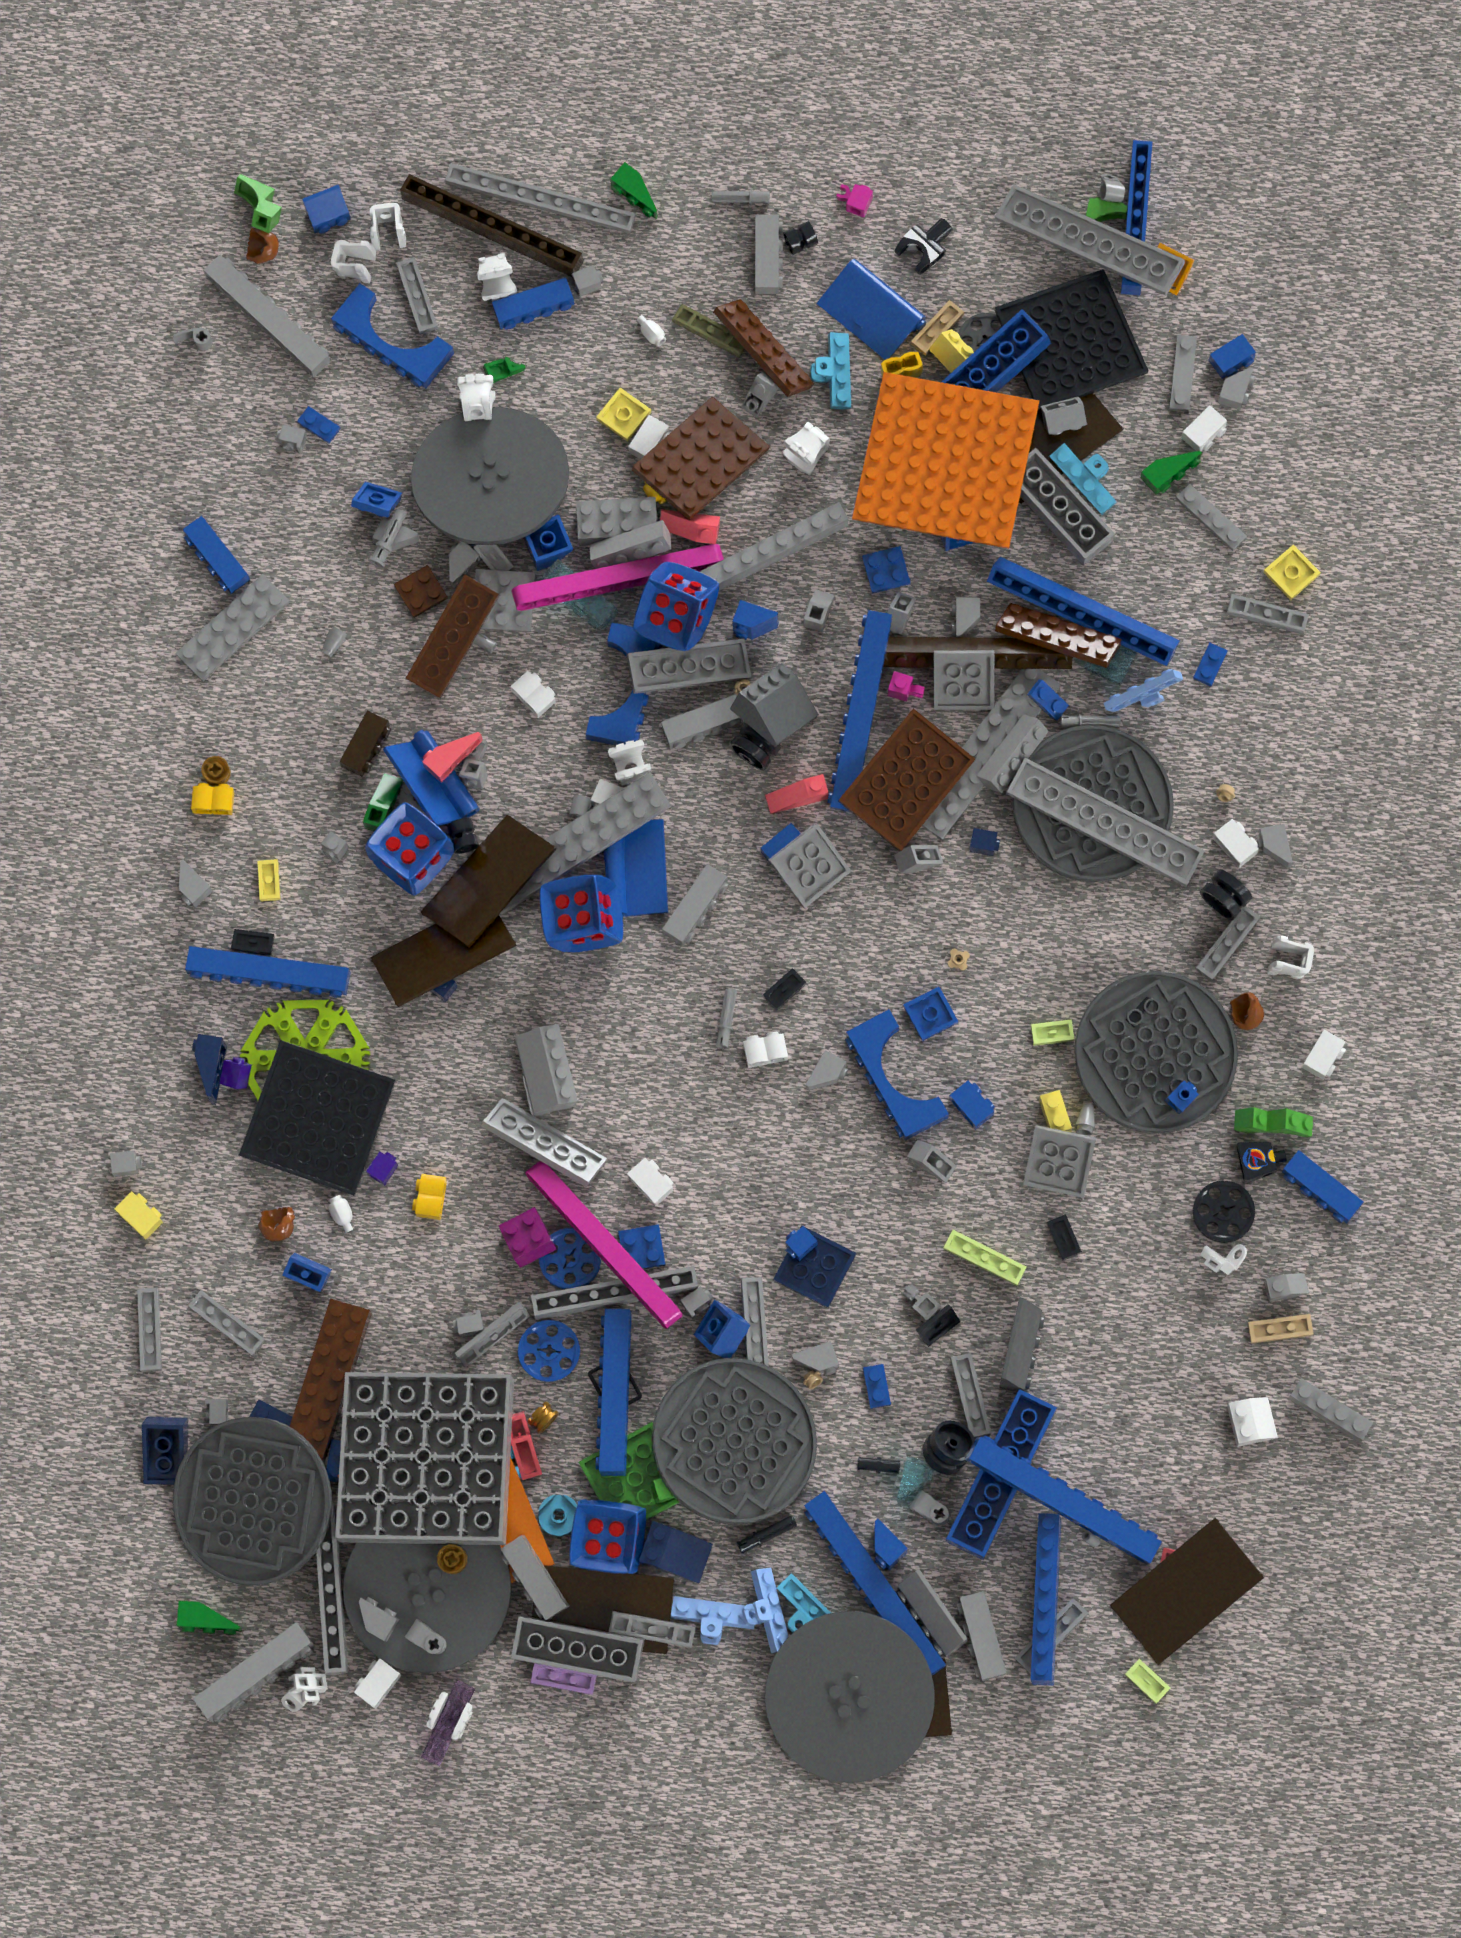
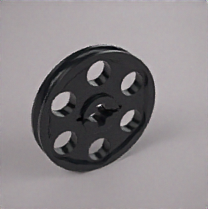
M1216 1181L1208 1184L1198 1193L1193 1205V1219L1196 1227L1205 1237L1215 1242L1229 1243L1242 1238L1250 1230L1255 1218V1205L1251 1195L1244 1187L1231 1181ZM1212 1188H1217L1221 1195L1219 1198L1213 1199L1210 1197L1209 1191ZM1232 1190H1238L1241 1193L1239 1200H1232L1230 1198ZM1200 1205H1206L1209 1208V1213L1207 1215H1200L1197 1208ZM1220 1207H1223L1224 1209H1230L1226 1217L1224 1216V1214L1217 1215L1221 1210ZM1242 1208L1248 1209L1251 1214L1250 1217L1247 1219L1241 1218L1239 1210ZM1215 1223L1218 1226V1232L1214 1234L1209 1233L1207 1225ZM1236 1225L1239 1228V1233L1234 1236L1230 1235L1227 1231L1228 1226Z

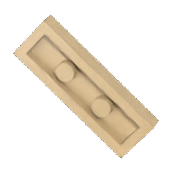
M949 300L911 340V345L926 356L930 352L929 348L942 332L951 330L964 316V311Z
M1310 1314L1248 1322L1251 1344L1313 1336Z

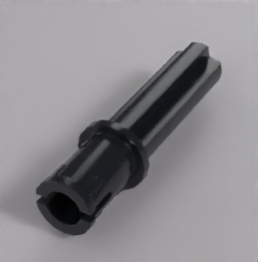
M789 1516L757 1533L755 1531L752 1532L753 1535L737 1541V1546L740 1552L744 1554L795 1528L797 1523L793 1516Z

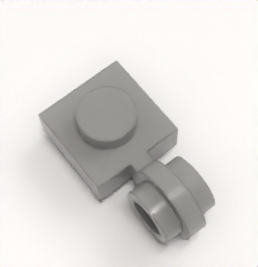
M912 1284L904 1288L905 1291L902 1294L911 1302L913 1299L917 1301L912 1308L925 1321L929 1320L941 1307L927 1292L920 1298L918 1296L920 1292Z

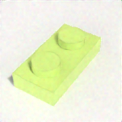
M1072 1019L1031 1024L1033 1046L1074 1041Z
M1140 1659L1125 1674L1155 1704L1170 1690V1687Z

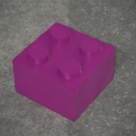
M535 1207L498 1225L514 1260L520 1268L557 1249L541 1215Z

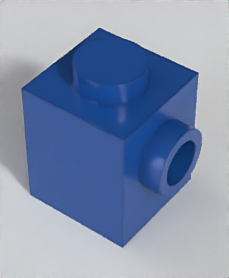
M1184 1080L1164 1101L1178 1114H1181L1199 1094L1196 1092L1197 1088L1191 1082Z
M802 1226L797 1232L793 1230L787 1235V1241L785 1242L787 1248L785 1251L792 1259L796 1257L800 1261L818 1245V1242Z

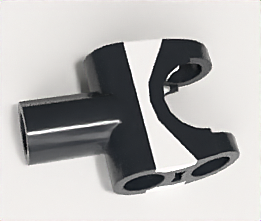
M940 218L927 232L919 225H915L900 240L894 252L900 256L906 250H919L922 253V258L916 266L915 272L921 275L945 255L946 250L939 243L953 231V228L943 218Z

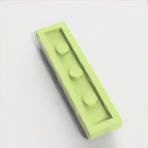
M952 1230L943 1247L944 1250L1015 1286H1018L1027 1268L955 1230Z

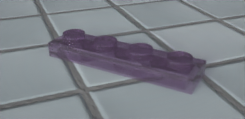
M456 1679L421 1755L422 1759L440 1767L452 1741L451 1736L466 1704L470 1702L475 1688Z

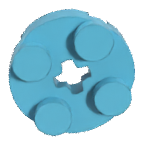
M567 1495L547 1497L539 1507L538 1517L542 1529L549 1535L556 1537L572 1533L573 1519L577 1507L576 1502ZM564 1511V1519L556 1521L554 1519V1512Z

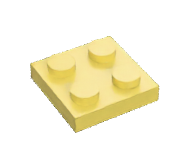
M619 388L596 416V420L628 442L646 420L647 416L651 414V409L622 388Z
M1294 545L1264 569L1265 575L1290 600L1320 576L1321 573Z

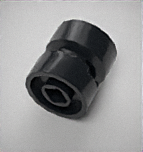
M809 221L798 225L797 229L791 228L783 232L785 242L789 246L792 255L802 252L804 247L810 248L818 244L816 233Z
M471 818L457 819L447 825L449 837L453 838L452 843L455 854L473 851L479 847L477 836L473 834L475 829Z

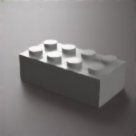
M656 497L576 501L579 546H590L593 543L657 522Z

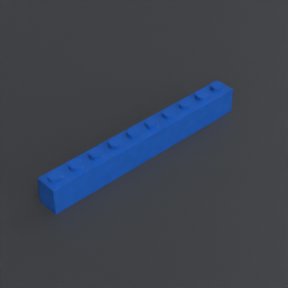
M999 557L993 564L987 579L988 583L1078 625L1122 639L1121 645L1165 666L1173 658L1180 642L1176 638L1002 557Z
M868 610L867 615H863L862 627H865L864 634H860L858 646H861L860 654L855 656L854 666H857L856 674L852 673L850 685L853 686L852 694L848 693L846 703L850 707L849 712L844 713L843 725H846L845 733L841 732L839 744L842 745L841 753L837 752L835 764H838L837 772H833L831 784L835 785L833 792H829L827 802L831 804V809L850 812L838 800L864 768L891 628L892 614Z
M988 1436L976 1438L965 1458L966 1461L1083 1529L1090 1531L1095 1536L1144 1564H1151L1162 1541L1157 1539V1534L1149 1530L1146 1532L1141 1530L1138 1523L1130 1519L1128 1521L1122 1519V1514L1113 1509L1109 1511L1103 1508L1104 1504L1096 1499L1091 1501L1085 1497L1086 1493L1077 1488L1072 1490L1067 1487L1068 1483L1060 1478L1053 1479L1049 1476L1050 1473L1041 1467L1036 1469L1031 1466L1032 1462L1024 1457L1019 1459L1012 1455L1013 1451L1005 1446L1000 1448L995 1445V1441Z
M823 1491L804 1505L807 1509L804 1512L810 1522L815 1521L819 1527L816 1531L822 1539H828L830 1542L828 1548L834 1556H840L843 1561L840 1563L846 1574L851 1572L855 1578L852 1582L857 1590L863 1589L867 1595L864 1598L870 1608L875 1607L879 1612L876 1616H880L897 1625L914 1640L926 1658L932 1675L947 1666L827 1493Z

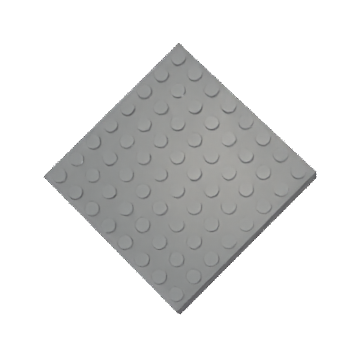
M345 1372L335 1538L342 1543L506 1545L514 1392L513 1377L510 1374Z

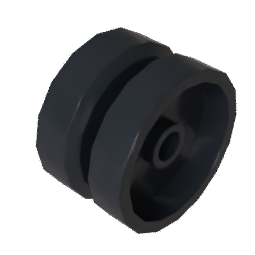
M745 722L740 729L742 736H735L730 743V748L741 759L753 767L764 771L771 763L769 756H776L781 749V744L774 747Z
M1219 869L1211 878L1213 883H1207L1201 889L1200 895L1220 915L1229 920H1234L1241 912L1239 906L1245 907L1252 899V895L1236 877L1227 871Z
M951 1420L943 1421L927 1437L922 1446L925 1461L933 1470L940 1474H956L966 1464L965 1458L973 1446L975 1438L972 1432L963 1424Z

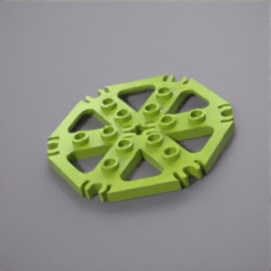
M329 999L282 1001L285 1005L284 1009L277 1002L279 1010L274 1013L270 1008H267L270 1017L265 1014V1011L263 1012L240 1051L249 1052L248 1054H240V1058L248 1059L247 1063L252 1065L248 1085L257 1100H259L262 1091L254 1076L256 1072L270 1070L276 1050H257L255 1048V1042L267 1025L275 1028L282 1041L360 1068L362 1066H370V1062L362 1060L363 1056L370 1055V1051H361L370 1048L348 1011L345 1010L343 1015H341L344 1009L343 1006H340L339 1010L333 1011L332 1007L335 1004L333 1001L326 1008ZM315 1008L319 1011V1016L304 1039L292 1019L291 1013L295 1009ZM338 1024H345L355 1039L354 1047L324 1049Z

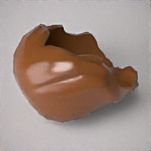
M251 228L246 255L247 260L253 261L256 264L273 260L277 256L279 241L276 235L272 232L266 233L260 229Z
M1242 993L1230 1001L1232 1008L1231 1018L1239 1029L1252 1030L1263 1021V1007L1253 993Z
M292 1207L261 1212L262 1216L258 1227L267 1240L282 1241L290 1237L294 1229L293 1220L295 1219Z

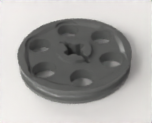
M993 313L976 314L962 324L958 334L961 339L968 337L972 340L970 347L975 352L983 345L984 337L989 339L998 331L993 330L990 325L994 321L999 322L996 314ZM978 321L982 324V328L974 330L971 328V324Z

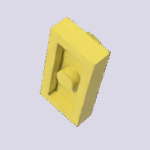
M278 859L257 861L260 901L281 900Z

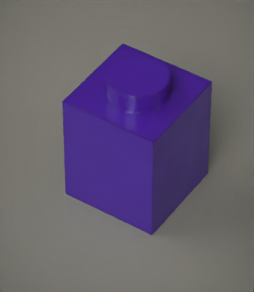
M240 1057L224 1060L219 1084L234 1089L247 1088L252 1065L245 1063V1059Z
M379 1151L367 1169V1175L385 1186L398 1167L395 1161L397 1158L388 1152L383 1154Z

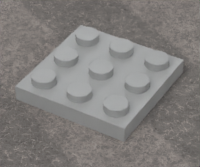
M476 569L475 580L500 594L481 629L531 632L533 609L518 611L511 590L518 585L535 582V573Z
M994 650L934 651V710H991L994 708Z
M817 823L811 825L768 859L803 908L809 906L851 872V869Z
M1035 1125L1023 1185L1084 1198L1096 1138Z

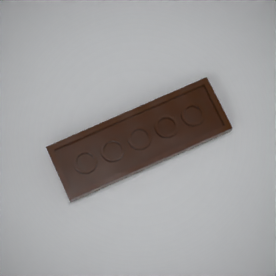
M739 299L715 308L713 313L787 397L813 387L815 383L810 379L809 375L801 369L796 360L787 353L785 348L773 337L772 333L753 314L745 302Z
M464 575L406 679L441 699L500 594Z
M1013 603L1008 605L995 625V632L1105 668L1108 667L1122 639Z

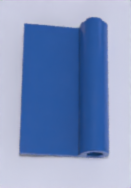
M852 259L816 303L884 360L892 357L912 331H920L926 324L925 315L856 259Z
M418 731L414 734V739L411 742L383 748L385 754L426 816L437 826L448 824L461 818H470L480 810L455 770L441 783L424 768L422 763L424 755L429 750L433 751L438 747L429 731Z
M664 819L650 820L604 850L605 877L612 880L617 886L621 901L622 918L668 913Z

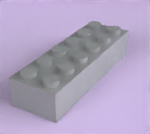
M1037 448L1032 450L1028 455L1020 497L1084 566L1113 542L1115 533Z
M520 1615L518 1617L511 1659L636 1682L645 1639Z
M296 1622L195 1696L193 1700L209 1721L219 1723L228 1716L226 1713L232 1708L237 1710L245 1704L244 1699L248 1696L255 1697L262 1691L261 1687L266 1683L270 1685L278 1680V1674L282 1671L288 1672L297 1665L295 1662L301 1657L306 1659L313 1654L312 1649L315 1648V1645Z

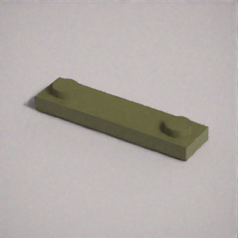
M681 304L672 318L673 323L739 358L745 350L725 326L684 304Z

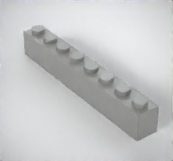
M219 255L203 270L206 278L313 378L330 363V354L323 346L319 347L311 334H305L297 321L294 320L292 322L288 318L287 312L283 308L278 309L270 296L267 295L265 297L261 293V288L256 283L251 284L248 281L247 275L242 270L237 271L234 268V263L228 257L225 259Z
M840 502L700 572L716 580L719 583L720 591L847 527L848 517Z
M694 1266L648 1274L667 1296L693 1292L698 1288ZM621 1280L531 1296L536 1320L639 1302Z
M332 1503L331 1517L326 1535L316 1551L324 1670L327 1676L348 1674L339 1541L335 1538L337 1508L334 1503Z

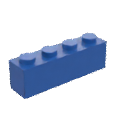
M566 278L492 302L499 327L506 330L514 328L516 324L521 322L530 323L539 316L548 317L557 310H569L574 305V299Z
M200 516L183 529L185 534L183 539L189 547L192 545L197 551L194 553L201 562L203 560L206 561L208 564L207 570L212 576L217 575L220 579L218 584L224 591L228 589L232 594L250 581L247 572L203 516Z
M1299 1150L1283 1168V1178L1290 1184L1296 1183L1301 1187L1299 1190L1307 1197L1311 1195L1317 1200L1316 1204L1323 1210L1328 1209L1333 1213L1332 1217L1339 1223L1345 1222L1347 1224L1364 1203V1201Z

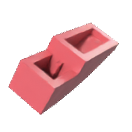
M522 1411L512 1414L511 1445L521 1478L525 1480L542 1475L525 1413Z

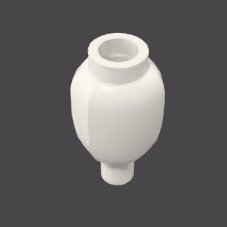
M643 315L637 318L638 323L641 325L640 329L643 336L651 344L659 347L665 343V333L657 323L652 320H646Z
M341 1195L329 1199L331 1204L328 1208L333 1220L338 1225L343 1226L345 1233L353 1230L350 1223L352 1211L348 1201L342 1199Z

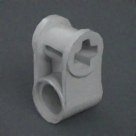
M1102 174V182L1097 195L1100 196L1101 200L1121 203L1125 194L1124 185L1121 184L1117 177Z
M919 1490L909 1509L915 1510L921 1517H925L936 1525L946 1524L949 1520L948 1509L929 1494ZM942 1510L945 1517H940L937 1520L935 1512H941Z
M418 1619L415 1620L405 1635V1638L431 1654H441L447 1647L446 1640ZM432 1641H438V1649H432L434 1647Z

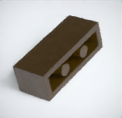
M367 710L339 761L341 767L363 777L364 773H368L373 764L371 762L374 755L378 756L381 751L382 745L380 744L383 738L387 739L391 732L389 721Z

